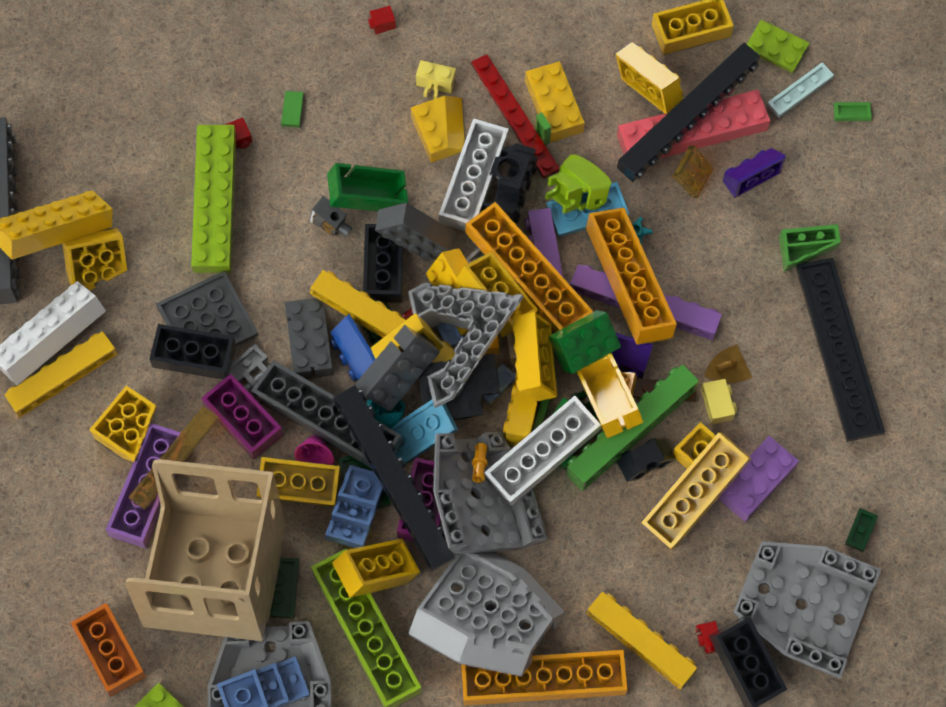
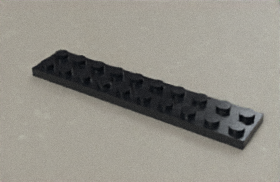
M828 258L796 265V271L846 442L884 435V426L834 259Z

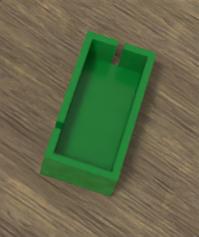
M335 163L327 173L330 207L378 212L380 209L408 203L407 189H404L406 179L405 171L360 165H354L352 168L351 164Z

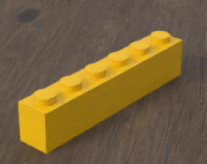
M103 331L95 333L88 341L76 345L71 352L59 356L52 364L43 366L38 373L28 376L18 386L9 388L4 395L18 417L21 418L118 354Z
M602 591L587 609L586 614L681 690L696 672V663L689 657H683L676 646L673 644L668 645L660 633L652 632L647 628L648 625L640 618L637 620L632 616L630 609L626 606L621 607L616 603L617 600L611 594H605Z

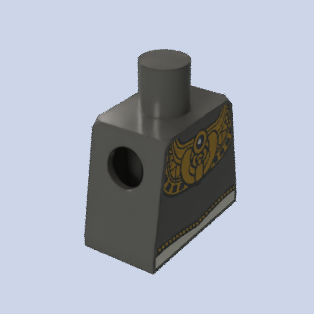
M325 196L321 197L311 211L309 221L332 236L340 232L347 237L353 229L345 223L346 213L338 207H330V200Z

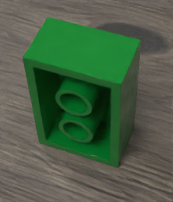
M599 310L548 336L562 370L571 374L621 347L607 312Z

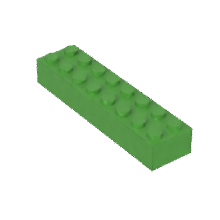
M683 364L679 368L675 366L668 373V378L659 380L654 385L655 389L651 393L647 391L639 399L640 402L637 404L644 423L628 430L626 427L622 428L623 432L607 438L604 431L598 434L597 440L593 444L590 442L582 449L583 453L577 457L575 455L568 461L569 465L567 466L566 476L582 492L616 463L625 451L635 446L696 391L699 380Z

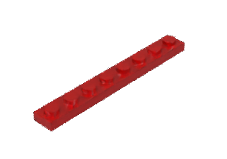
M486 54L471 61L472 67L520 143L536 149L535 156L538 157L536 165L543 179L560 170L559 166L489 56Z

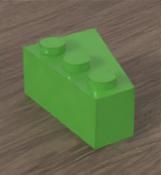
M838 224L782 230L779 235V243L784 272L795 268L798 264L806 263L837 249L841 243Z

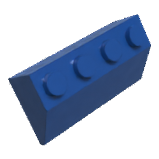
M349 314L330 332L331 340L329 342L334 350L338 349L341 354L339 359L343 366L347 365L350 369L348 374L352 381H358L375 361V356Z

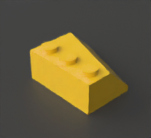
M444 95L411 107L412 121L431 163L461 153L465 143L462 98Z
M117 228L96 232L62 243L66 273L70 286L78 281L85 288L88 287L90 291L96 288L95 283L103 279L109 281L127 271L123 235Z
M126 385L89 431L94 439L120 457L135 462L157 406Z

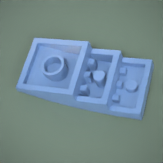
M352 465L349 466L338 493V500L332 512L331 521L325 533V540L353 548L364 547L384 490L374 471Z
M296 656L258 670H251L217 684L224 707H281L310 696Z

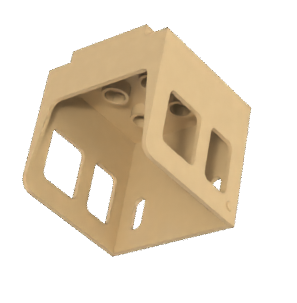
M162 459L153 461L152 468L161 509L145 579L128 578L125 582L142 626L263 641L266 623H269L280 557L283 550L281 544L285 529V518L274 473ZM173 474L212 478L218 495L181 491L177 487ZM229 480L258 484L262 500L235 497Z

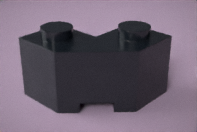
M653 438L634 450L625 451L621 455L622 458L616 462L626 481L629 482L639 480L651 470L664 468L676 458L665 439Z

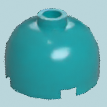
M401 399L391 411L386 410L371 400H367L366 403L367 407H372L375 413L374 419L388 428L394 427L403 418L405 404Z

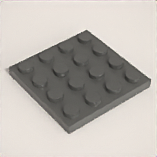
M225 271L156 303L162 318L168 326L234 336L236 346L259 336Z

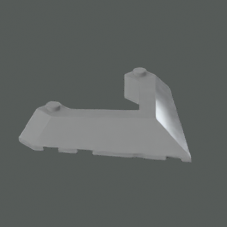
M423 283L408 291L413 314L417 313L430 328L445 323L469 330L465 338H461L454 352L456 354L451 362L448 361L443 369L427 376L435 408L453 400L460 394L472 371L524 298L523 295L516 294L513 296L504 292H487L486 290L463 287L456 289L446 285L432 286L430 283Z

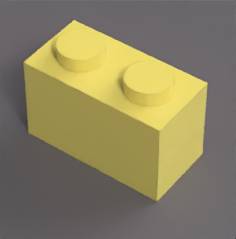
M726 379L703 383L701 391L711 425L734 420L737 407L735 402L731 400L732 390L730 384L727 385Z

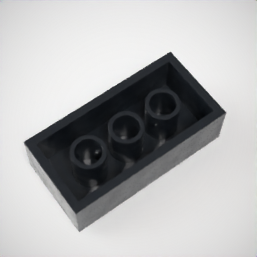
M365 224L363 291L374 301L402 303L403 246L395 244L394 241L384 238L382 234L375 231L376 224Z
M158 324L149 360L152 368L223 380L230 374L236 343L234 336Z
M741 617L708 636L744 707H758L788 690L751 617Z

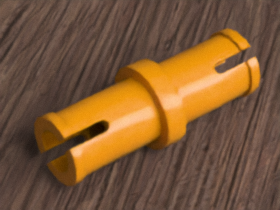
M484 443L475 445V455L472 459V480L476 483H481V481L484 482L485 480L484 472L488 465V460L486 459L488 447Z

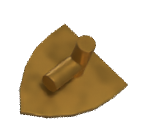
M737 344L719 352L709 363L704 375L714 381L726 379V383H737L753 378Z

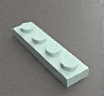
M822 62L767 102V107L780 118L832 80L834 74Z

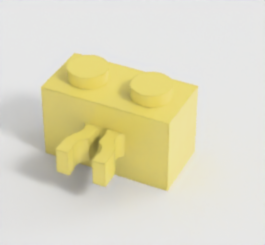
M420 60L416 73V86L425 88L423 96L427 97L431 89L434 92V99L438 98V91L451 94L456 79V68Z

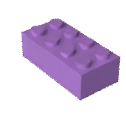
M770 436L751 454L752 460L718 498L744 522L757 511L799 463L798 459Z

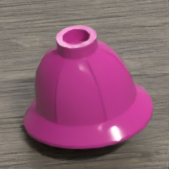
M316 435L307 438L295 449L294 456L296 461L334 465V456L326 442Z

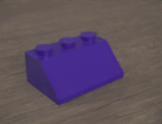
M772 148L767 151L762 150L757 153L756 157L745 159L739 166L727 169L724 173L723 182L733 197L736 198L780 174L786 156Z
M616 333L621 347L611 353L619 370L636 373L637 378H643L653 345L649 343L636 345L634 338Z

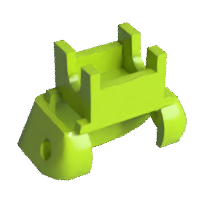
M572 154L560 166L559 173L549 177L548 185L556 186L553 190L546 193L545 199H554L563 207L562 213L564 214L576 209L596 210L607 202L612 183L609 177L596 165L581 156ZM583 192H589L587 202L581 204Z

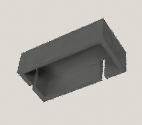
M403 203L378 210L375 231L382 234L384 238H388L394 241L395 244L408 249L409 252L420 256L421 259L429 261L432 258H437L444 251L455 249L457 233L410 204Z
M317 298L285 302L293 372L305 379L312 378L311 368H315L316 378L333 376L324 302Z
M406 325L394 337L396 342L404 349L403 353L390 341L355 383L356 387L362 390L366 398L376 404L378 403V405L388 411L395 407L440 353L427 338Z

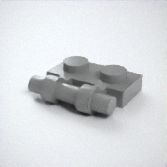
M254 344L232 362L230 374L239 383L245 379L247 384L243 387L249 392L269 367L264 365L268 357ZM259 369L261 372L253 378L250 374Z

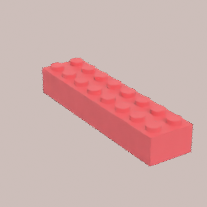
M759 90L723 98L718 107H713L705 119L701 118L692 131L688 130L684 138L679 143L673 144L670 152L667 155L663 154L660 158L767 131L770 119ZM666 114L618 125L617 137L623 154L635 145Z

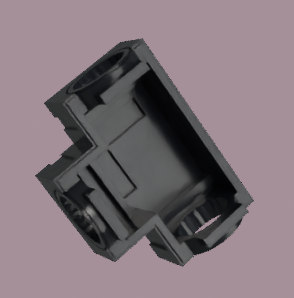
M517 143L507 148L502 147L501 158L495 156L489 173L490 176H494L499 180L494 202L516 224L519 222L521 214L519 212L521 207H524L526 191L529 192L531 177L535 175L538 157L535 156V148ZM507 161L511 166L505 178L500 175L498 167ZM483 201L482 211L493 203Z
M494 353L487 354L481 358L460 394L453 400L445 403L453 420L483 416L484 410L481 396L500 393ZM447 362L431 363L419 377L423 405L432 400L427 376L443 369Z

